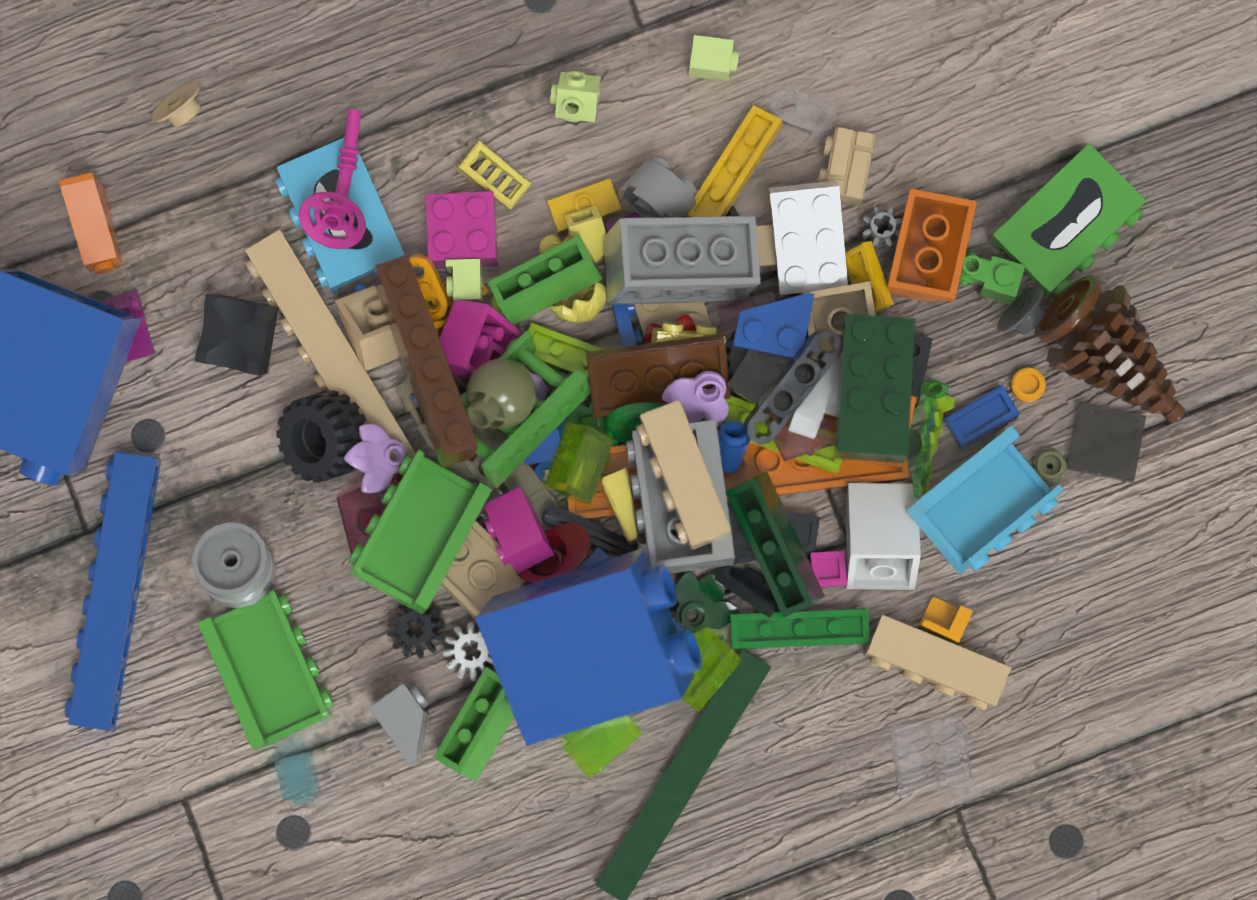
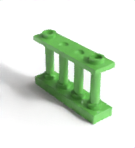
M528 331L520 338L512 340L507 346L505 353L499 359H509L521 365H526L552 385L555 391L546 400L539 401L536 398L531 411L532 414L523 424L500 429L508 436V439L499 448L492 449L475 435L478 443L476 454L484 459L482 468L485 477L496 488L591 393L587 376L578 369L569 377H562L535 356L536 347L532 334ZM465 392L461 396V400L467 413L469 406Z

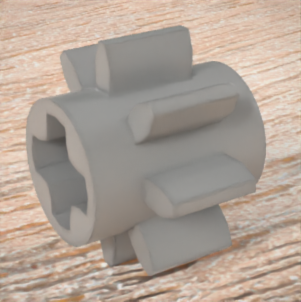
M875 207L872 219L869 217L863 218L862 223L868 226L869 229L862 233V238L870 237L873 241L874 249L878 244H884L886 249L889 250L891 248V239H899L900 232L895 229L902 224L903 220L894 219L892 208H889L887 213H880L879 209ZM881 223L887 224V229L883 235L877 233Z

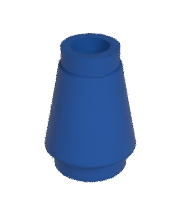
M727 422L721 426L717 434L722 470L725 473L733 474L739 470L751 439L745 434L743 424Z

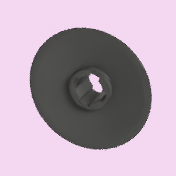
M1034 286L1021 294L1003 313L997 324V330L1007 332L1016 328L1022 335L1033 330L1046 314V310L1039 304L1043 296L1042 287Z

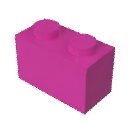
M520 486L483 505L489 517L484 520L485 526L493 539L497 537L500 545L495 548L504 565L510 563L517 574L554 556V552L533 505Z

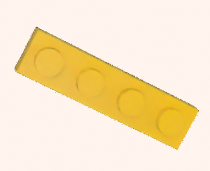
M754 105L752 106L694 197L696 205L686 217H725L782 128V119Z

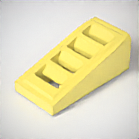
M480 141L471 148L456 167L459 173L484 192L493 191L495 200L509 210L513 208L531 185L529 181ZM481 156L485 160L474 171L471 166ZM492 164L496 168L485 180L481 175ZM501 172L504 173L506 177L500 183V185L497 188H495L492 185V183L496 180V178L500 175ZM513 180L517 185L506 197L502 193Z
M626 468L603 477L601 485L628 544L630 543L631 545L637 542L638 533L629 474Z

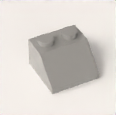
M402 683L369 707V709L409 765L416 767L421 763L429 717L424 708L429 703L415 685L409 688L406 684Z

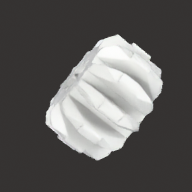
M468 622V634L464 635L462 629L457 626L454 630L460 638L456 641L452 637H446L445 641L455 647L454 649L444 650L443 656L455 657L454 660L447 664L449 670L455 669L461 664L457 673L458 678L463 679L469 669L471 681H477V670L481 669L483 672L487 663L492 666L494 664L480 629L475 634L474 623ZM472 643H477V649L481 652L480 657L476 659L473 656V661L466 660L468 655L464 648L466 645L472 647Z

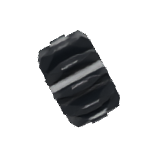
M399 605L396 607V610L402 618L399 620L395 617H389L388 619L389 623L398 626V629L387 631L388 637L400 636L393 643L392 647L398 650L406 644L403 655L407 658L411 656L414 647L419 659L424 658V646H427L430 652L435 653L437 649L431 643L432 639L443 642L445 639L443 635L435 633V630L445 628L446 623L444 621L433 622L439 617L441 612L435 609L426 615L429 610L428 607L423 614L409 608L410 612L407 613ZM414 621L418 625L420 621L425 624L421 628L424 634L419 638L415 634L413 638L408 635L412 631L409 625Z

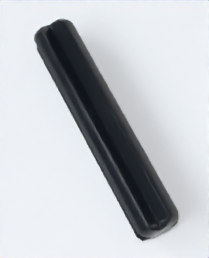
M549 504L544 510L542 516L544 523L553 527L566 523L579 524L587 530L590 544L616 556L638 550L637 542L630 545L624 536L558 506Z

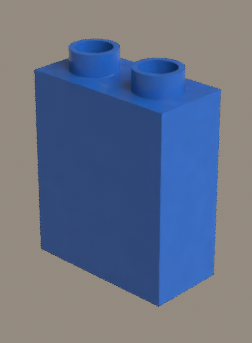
M0 269V449L23 458L19 468L20 474L44 484L57 486L62 474L67 476L86 470L142 318L18 269Z
M645 548L495 595L475 617L526 746L680 700L695 676L693 672L701 669L702 658L695 636L689 629L677 631L668 608L677 603V593L673 578L664 564L652 567Z

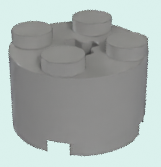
M656 156L652 161L646 160L620 188L618 196L621 201L626 197L630 203L627 210L630 214L636 212L641 218L686 217L696 205L694 194L697 192V189L689 180L685 178L679 179L670 171V165L664 159Z

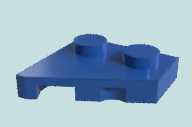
M807 293L740 311L733 347L792 359L805 343L815 294Z

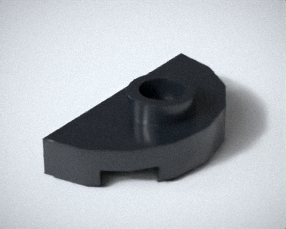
M726 566L718 571L714 578L768 618H771L777 603L762 573L750 567L742 570L732 569V566Z

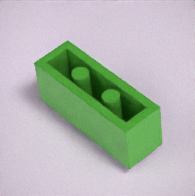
M577 235L488 281V284L500 310L508 321L515 325L603 278L580 235Z
M485 667L433 757L457 773L474 781H477L514 718L498 674L495 671Z

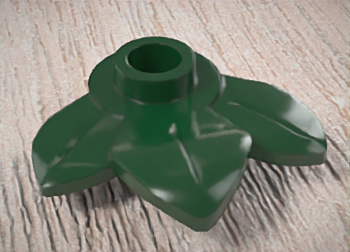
M686 572L677 582L676 593L679 605L675 612V620L685 630L689 629L692 633H696L705 627L720 629L730 623V614H738L739 609L736 606L722 601L725 586L714 579L716 574L707 575L698 581L693 574ZM690 609H695L697 617L694 621L689 622L686 614Z

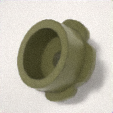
M1049 449L1045 453L1040 452L1033 460L1034 470L1042 480H1046L1048 483L1059 481L1061 475L1067 469L1066 461L1056 450ZM1048 463L1053 466L1050 470L1046 467Z

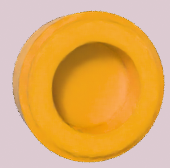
M1030 367L1017 371L1010 383L1013 396L1024 403L1038 400L1046 387L1045 378L1042 373Z

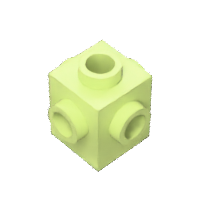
M580 71L561 72L559 83L552 84L550 104L556 105L555 118H562L569 122H595L599 105L601 76L585 75Z

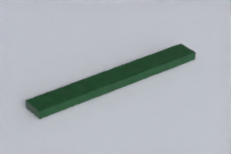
M741 650L597 881L596 886L618 900H627L767 676L771 669L769 665L745 650Z

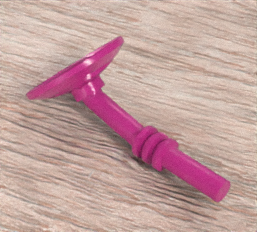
M348 109L343 148H339V153L342 155L338 156V160L341 163L337 164V168L340 171L335 193H314L304 200L299 210L300 224L306 234L317 243L333 249H346L355 246L360 242L366 230V221L363 213L354 202L348 199L353 171L357 170V166L354 163H358V158L355 156L359 155V151L356 148L361 111ZM330 198L333 199V201L325 202L323 199ZM310 207H315L314 217L317 222L316 224L313 223L310 217ZM321 210L325 211L323 217L321 216ZM353 212L355 213L358 221L357 229L353 226L355 221ZM347 214L349 217V222L345 219ZM327 228L334 231L344 230L346 236L335 237L326 234L325 231Z

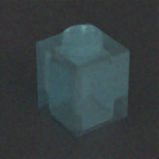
M305 752L274 760L283 801H293L295 807L314 802L313 795L321 794L312 753Z

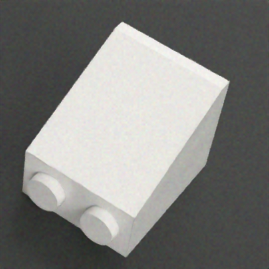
M868 481L848 483L846 499V589L915 590L921 556L919 526L906 511L918 501V497H916L918 491L917 484H907L905 482L878 484Z

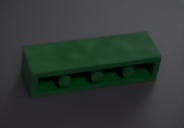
M766 471L728 489L726 495L783 618L810 607L824 598L825 595L768 472Z

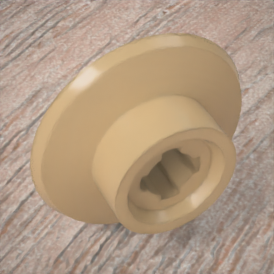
M189 82L171 93L155 108L151 115V120L161 122L168 119L174 127H179L191 120L201 108L194 98L200 89L199 82Z

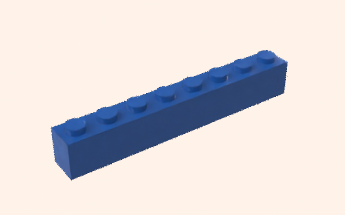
M115 452L114 460H109L107 464L106 480H110L108 494H103L100 504V513L104 514L102 527H98L95 533L94 546L98 548L96 561L91 562L89 567L88 579L93 582L91 593L85 596L82 613L87 615L85 628L80 629L77 636V649H81L79 662L73 664L71 671V683L75 684L73 697H68L65 705V717L69 718L68 725L112 732L116 730L161 462L155 457Z

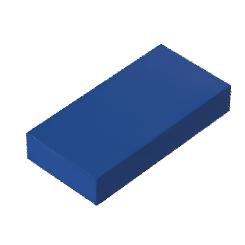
M1000 385L944 418L943 422L959 448L962 449L1015 418L1020 413L1003 385Z

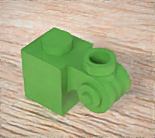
M966 252L959 284L962 286L972 285L973 282L979 284L981 288L978 296L1011 305L1017 296L1025 265L992 256L989 261L979 258L974 252Z

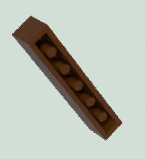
M409 256L375 265L373 282L441 468L474 458L478 443Z

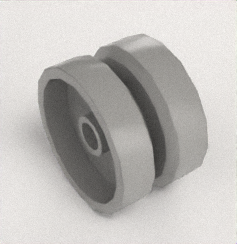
M227 522L215 525L205 532L194 546L191 560L194 575L209 596L224 607L242 608L253 605L266 596L274 583L276 567L273 555L259 534L245 524Z

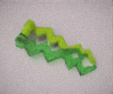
M937 380L922 383L921 392L927 397L925 399L926 420L921 425L922 449L916 455L917 468L912 472L914 497L921 498L929 491V480L932 478V456L938 450V438L942 437L943 412L953 409L956 401L955 398L948 396L949 385Z

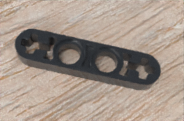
M821 328L810 335L746 417L744 431L749 439L757 444H767L778 435L839 357L843 344L838 334L827 328ZM831 337L829 343L832 349L829 352L822 350L817 356L822 361L820 365L807 357L809 352L816 356L821 350V346L818 344L821 338L828 340ZM803 363L810 364L813 370L811 377L804 382L797 381L795 377L796 368ZM780 391H787L791 396L789 406L784 409L775 408L773 403L775 395ZM766 407L779 416L776 421L771 416L766 421L765 426L768 430L765 434L758 432L754 435L756 433V428L753 426L756 421L763 423L769 416L764 412Z

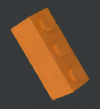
M910 188L888 282L890 295L922 302L955 301L977 201Z

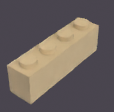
M680 400L641 414V425L636 426L643 446L649 444L654 457L650 458L649 462L655 478L662 477L667 490L662 491V495L668 511L675 509L680 522L674 524L681 544L688 542L690 549L693 550L729 536L731 534L730 526Z
M885 615L879 618L864 655L871 658L870 664L877 668L889 671L890 667H894L903 671L902 677L911 682L921 684L922 680L933 683L935 684L934 690L952 698L955 693L967 697L966 704L983 711L986 710L987 706L991 708L997 706L1012 668Z

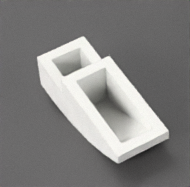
M840 357L835 360L796 410L788 431L815 439L824 413L837 416Z

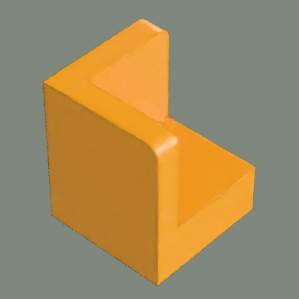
M933 597L926 608L918 628L956 645L959 643L973 611L961 605L957 608Z

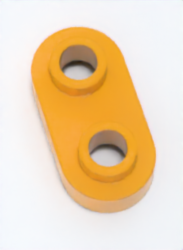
M421 254L412 255L409 257L412 267L420 266L425 272L422 276L416 275L431 319L432 321L439 320L445 315L449 307L447 292L431 259ZM435 297L438 300V305H429L427 298Z

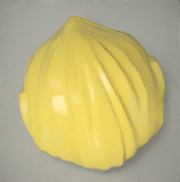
M600 280L548 308L552 310L559 320L577 324L588 322L603 309L607 301V288Z

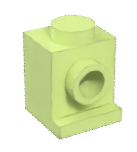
M480 259L446 260L448 273H453V276H447V297H453V301L463 300L483 303L482 264Z

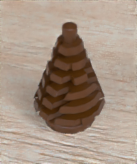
M1088 275L1078 279L1064 289L1045 309L1046 314L1035 327L1034 334L1042 341L1047 343L1055 341L1062 347L1061 349L1049 348L1047 356L1048 367L1060 372L1065 371L1066 374L1077 380L1084 379L1085 383L1097 389L1106 387L1104 392L1114 397L1122 395L1124 402L1131 405L1141 404V409L1151 414L1161 411L1162 415L1171 423L1179 421L1185 413V408L1178 401L1173 400L1176 390L1171 380H1165L1168 372L1163 363L1155 357L1158 353L1155 346L1151 342L1144 343V340L1149 338V334L1145 326L1140 323V315L1136 307L1130 304L1131 297L1125 286L1118 285L1113 290H1107L1101 294L1102 285L1096 277Z

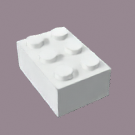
M837 181L769 188L780 295L848 285L840 192Z

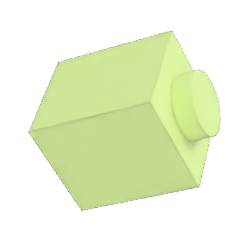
M694 35L689 77L729 82L730 71L737 72L739 52L733 51L734 40Z

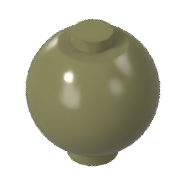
M494 359L480 365L473 372L467 384L468 418L475 426L481 429L489 427L499 429L510 428L525 420L531 413L536 400L535 383L527 368L509 359Z

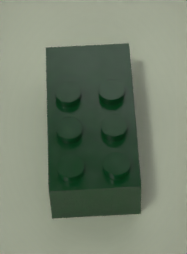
M845 314L841 331L843 345L839 365L835 459L904 463L907 459L915 318Z

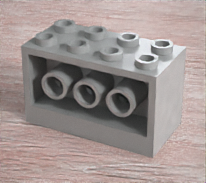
M755 216L620 218L603 238L608 305L740 302L760 285Z
M716 420L689 423L730 526ZM637 430L632 431L633 440L626 441L629 467L636 466L637 475H631L634 501L641 500L642 509L636 510L638 534H645L646 543L640 544V549H646L652 567L664 564L671 574L733 565L735 555L732 534L693 550L690 549L688 542L681 544L677 536H672V533L676 532L674 524L680 522L675 509L668 511L662 491L667 490L663 478L656 479L651 468L649 459L653 458L654 455L650 445L643 446Z

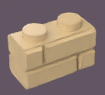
M837 127L835 128L834 136H827L823 156L829 157L827 169H820L818 183L837 181L840 202L861 206L875 135Z

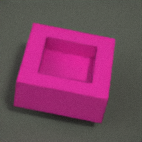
M845 551L810 553V564L821 588L847 586Z

